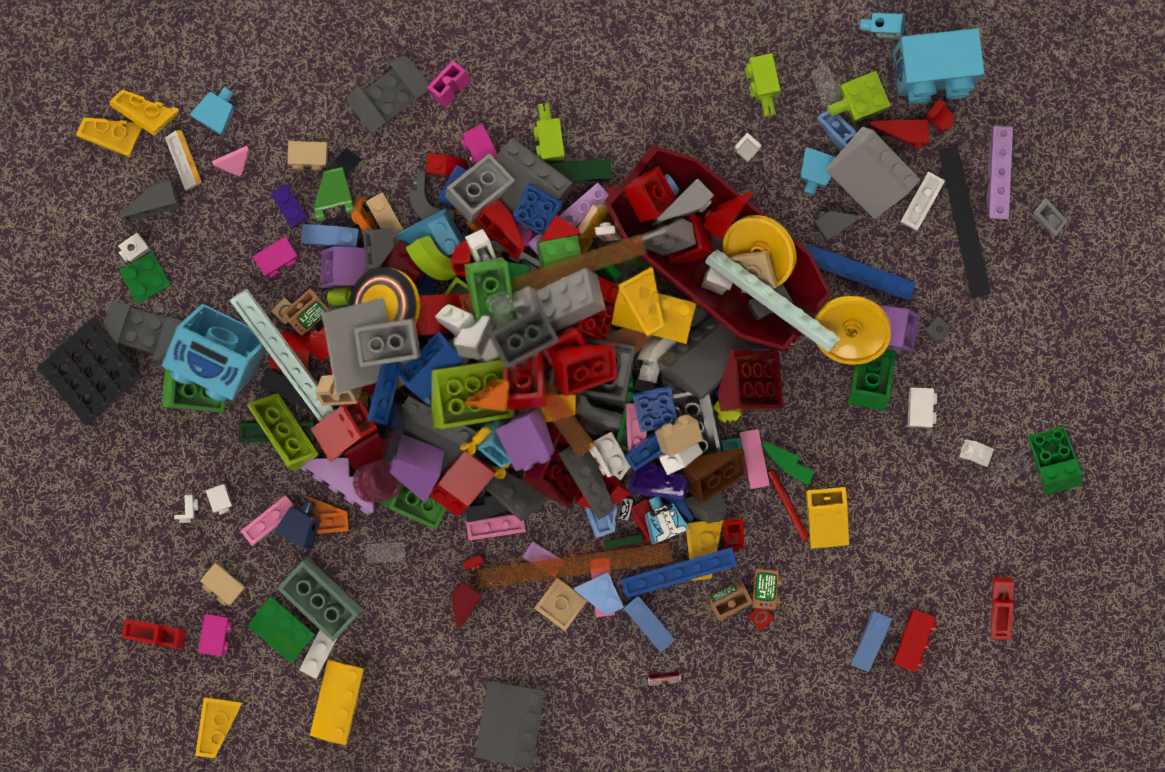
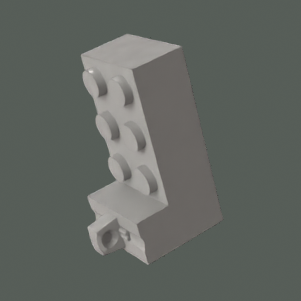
M587 268L537 291L527 286L520 291L512 293L513 306L516 310L517 318L541 306L554 332L605 309L598 276Z

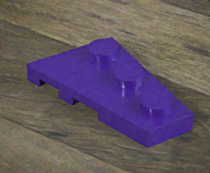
M647 463L635 472L633 471L628 491L630 494L685 500L689 481L675 473L667 475L666 471L658 468L657 465Z

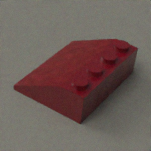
M730 351L718 391L720 411H767L784 408L778 351Z
M572 416L546 423L555 452L550 456V460L542 464L539 461L534 463V466L524 471L522 479L531 488L566 508H571L579 487L558 453L585 435L589 445L595 441Z

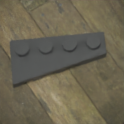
M483 460L491 468L495 467L493 464ZM506 472V476L502 479L493 476L484 487L520 521L550 500L549 497L531 488L526 482Z

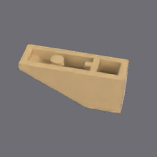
M382 192L366 201L381 229L392 228L395 236V247L400 243L396 233L402 231L403 228Z

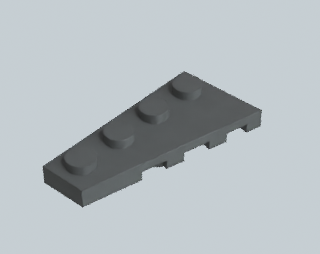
M585 435L558 454L598 520L615 510L596 460L589 450L590 445Z

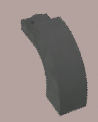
M417 171V176H414L413 187L417 188V190H409L411 205L421 221L442 211L431 206L426 200L425 171ZM447 210L455 223V211Z

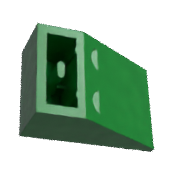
M1064 426L1027 436L1044 495L1082 486L1083 474Z

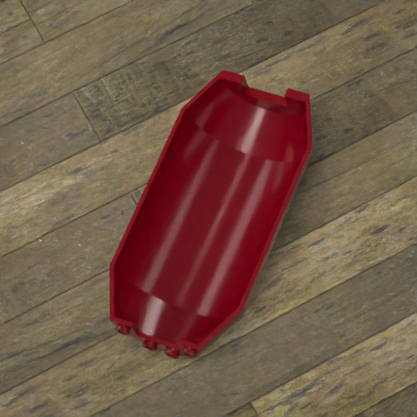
M652 145L633 171L604 200V204L624 245L691 301L696 303L697 306L738 340L788 352L802 335L791 324L774 312L756 321L747 307L749 300L753 299V297L747 292L742 293L741 288L732 283L730 290H726L723 295L701 287L706 270L709 268V265L705 263L708 257L698 261L670 264L668 255L661 256L634 244L633 240L656 229V227L651 225L654 222L653 219L640 222L623 189L632 180L657 166L660 167L663 175L668 174L680 189L676 199L697 179L714 195L710 199L712 203L701 213L697 211L694 214L701 218H704L710 209L714 210L719 204L741 195L700 160ZM748 201L736 221L749 215H766ZM708 231L713 252L717 249L723 252L724 237L720 240ZM792 238L796 249V264L790 277L782 284L792 299V304L812 317L819 308L830 302L827 298L831 295V292L811 252Z

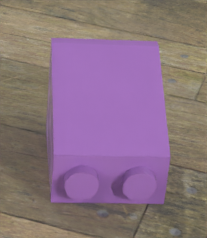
M334 246L321 251V289L353 288L362 275L372 270L366 269L365 248Z
M879 305L885 311L891 323V338L887 348L914 353L920 315L909 309Z
M541 407L531 408L515 415V417L508 418L495 429L516 471L520 469L526 471L532 468L533 464L538 461L540 464L547 462L555 452Z
M402 435L389 472L422 501L426 502L440 476L445 450Z

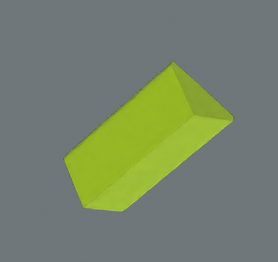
M278 393L247 404L289 469L295 472L318 456L317 451Z

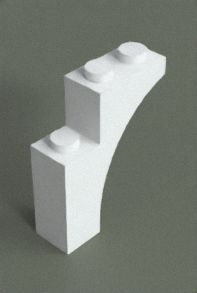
M450 304L443 307L435 316L437 321L455 336L459 335L461 329H467L476 324L472 314ZM489 339L481 359H476L478 363L501 360L491 339Z

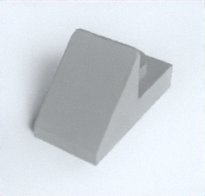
M1046 198L1032 216V219L1042 223L1055 236L1067 222L1063 215Z

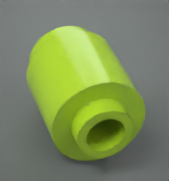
M338 287L329 290L327 294L328 303L334 307L349 306V299L353 288Z

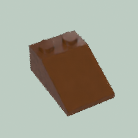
M742 448L698 456L683 468L685 478L689 481L688 491L701 504L748 475L744 450Z

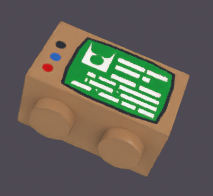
M309 289L288 307L282 315L302 336L323 318L322 311L328 312L330 310Z
M755 569L751 609L774 611L776 606L779 607L780 595H777V588L781 587L782 576H779V571Z
M742 580L707 596L718 620L753 604Z

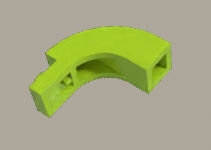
M430 235L417 239L406 247L412 260L427 275L444 281L451 280L457 276L452 269L451 258L443 255L437 249Z

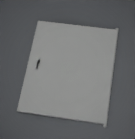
M384 298L328 312L322 311L336 395H339V392L376 383L381 364L360 367L354 328L388 322Z

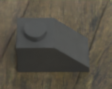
M823 211L815 217L816 221L813 224L825 242L857 222L859 218L856 215L835 211L825 213Z
M392 228L363 230L366 269L379 268L394 248L395 236Z
M721 492L702 504L694 496L683 499L691 515L707 523L728 519Z

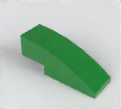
M763 442V449L782 471L806 486L809 485L814 471L797 464L800 456Z

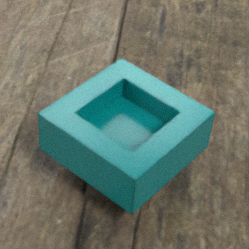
M741 438L721 441L723 451L742 448Z

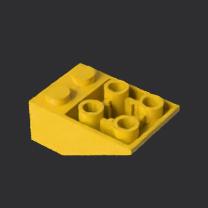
M846 488L805 491L811 549L849 545Z

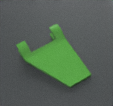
M343 167L324 171L314 204L317 222L325 220L323 209L345 204L347 215L352 213L353 202Z

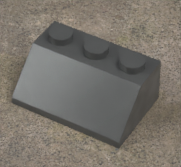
M541 306L489 333L493 346L506 369L559 341Z

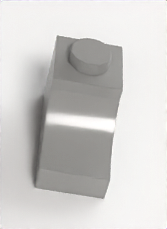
M482 316L474 326L460 330L459 335L454 340V346L459 356L481 359L490 339L489 333L494 330L490 317Z

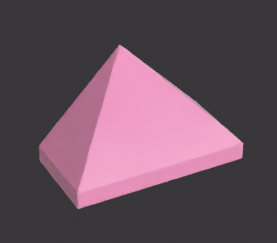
M247 146L212 161V163L218 169L240 176L244 170L250 150Z

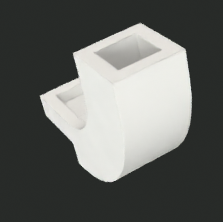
M652 336L642 347L638 359L643 361L639 380L656 383L659 374L657 361L679 342Z

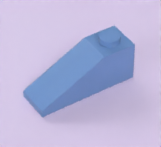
M827 110L817 117L818 122L839 152L843 150L857 133L839 114L831 117Z
M303 224L301 243L328 247L358 248L360 231L356 228Z
M639 596L623 608L660 652L675 641Z
M874 611L871 612L852 660V666L867 672L870 671L892 618Z

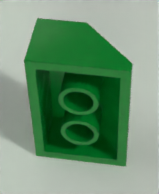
M270 597L248 625L250 629L291 664L316 636L314 631L274 597Z

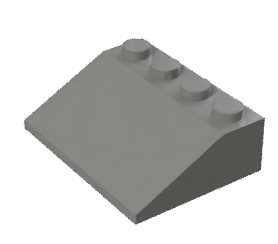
M863 126L825 169L873 219L905 197L920 181L916 174L873 130Z

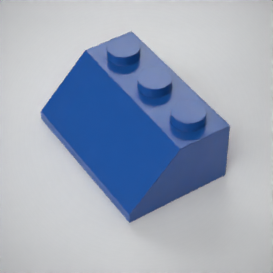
M439 331L420 350L421 357L411 359L400 371V376L406 386L422 400L431 396L432 370L458 367L464 359L458 355L456 348Z

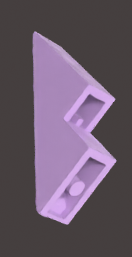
M993 126L987 167L989 182L986 202L989 218L1009 219L1012 126Z
M597 183L565 210L559 218L578 229L592 205L604 204V200L609 194ZM540 234L528 243L537 255L536 246L542 242V235Z
M328 458L312 459L300 468L305 472L307 469L313 472L312 477L322 483L324 480L329 483L328 488L333 492H342L345 495L344 499L349 503H358L361 506L360 510L368 516L370 513H375L373 476L350 477V461L348 458H336L331 462Z

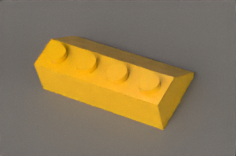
M619 289L612 325L645 333ZM658 294L664 328L652 335L687 344L696 311V303Z
M327 660L310 736L342 745L348 744L365 668Z

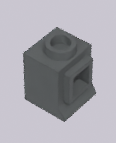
M937 316L923 333L934 343L938 344L950 332V326Z

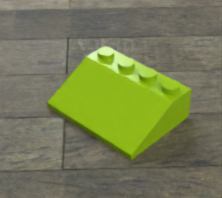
M496 360L432 370L431 411L434 428L445 429L515 417L514 410H508L507 407L505 411L465 405L468 399L493 379L503 380L502 361Z

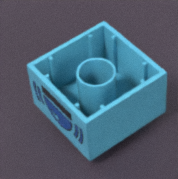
M979 28L903 36L893 50L898 96L908 95L910 104L929 102L932 100L931 95L940 91H946V97L949 100L969 97V91L975 90V85L984 75Z
M201 304L177 326L162 367L170 370L171 377L180 383L191 384L195 382L205 387L206 394L215 400H233L255 376L266 349L249 326Z

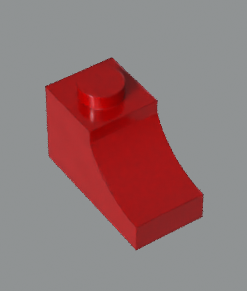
M941 99L937 101L924 118L928 119V123L940 133L944 129L948 132L955 123L952 121L955 115L949 111L946 103Z

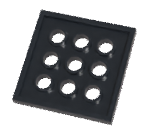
M91 318L38 366L39 370L85 426L93 422L143 377L95 318ZM90 339L96 343L94 350L88 347ZM76 352L81 353V362L75 361L74 354ZM102 354L106 355L108 358V362L106 365H103L100 362V356ZM62 364L68 366V373L66 375L60 370ZM89 366L94 369L92 377H89L86 373V369ZM114 369H117L120 372V377L118 380L112 377V371ZM74 379L80 381L81 386L79 389L73 387ZM100 381H103L106 384V390L104 392L100 391L98 388V384ZM87 393L90 394L93 398L91 404H88L85 401V395Z

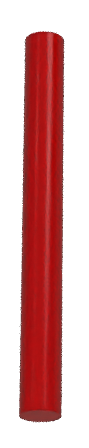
M775 470L768 472L767 474L802 541L808 539L809 536Z

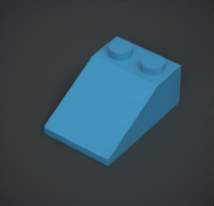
M446 208L396 233L399 241H403L408 246L417 239L430 235L437 249L445 256L452 254L456 247L465 241Z

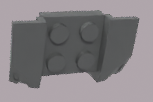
M399 56L388 61L387 63L391 66L392 70L364 91L356 85L347 96L350 106L370 133L428 90L427 87L430 84L406 56Z
M112 300L103 328L118 347L122 345L154 355V366H162L177 326L183 321L151 314Z
M578 394L577 414L574 415V419L596 440L610 432H613L616 438L622 414L591 406L585 396Z

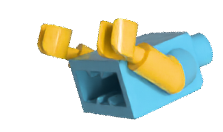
M499 419L485 424L472 438L473 441L471 443H463L460 447L461 450L468 449L465 454L473 455L476 451L475 446L478 445L477 449L499 466L492 468L496 471L494 476L499 479L506 476L505 468H508L512 463L495 430L506 419Z

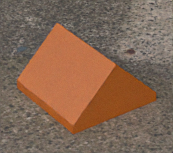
M493 379L468 399L465 405L505 411L509 388L508 381Z

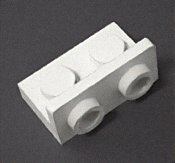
M613 432L590 443L591 447L589 450L592 456L598 458L600 465H598L599 469L608 478L630 466Z

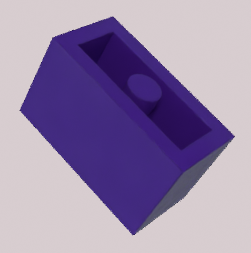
M287 184L271 193L272 198L292 229L308 220V217Z

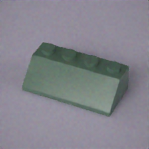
M309 557L304 559L277 588L331 641H335L364 611Z

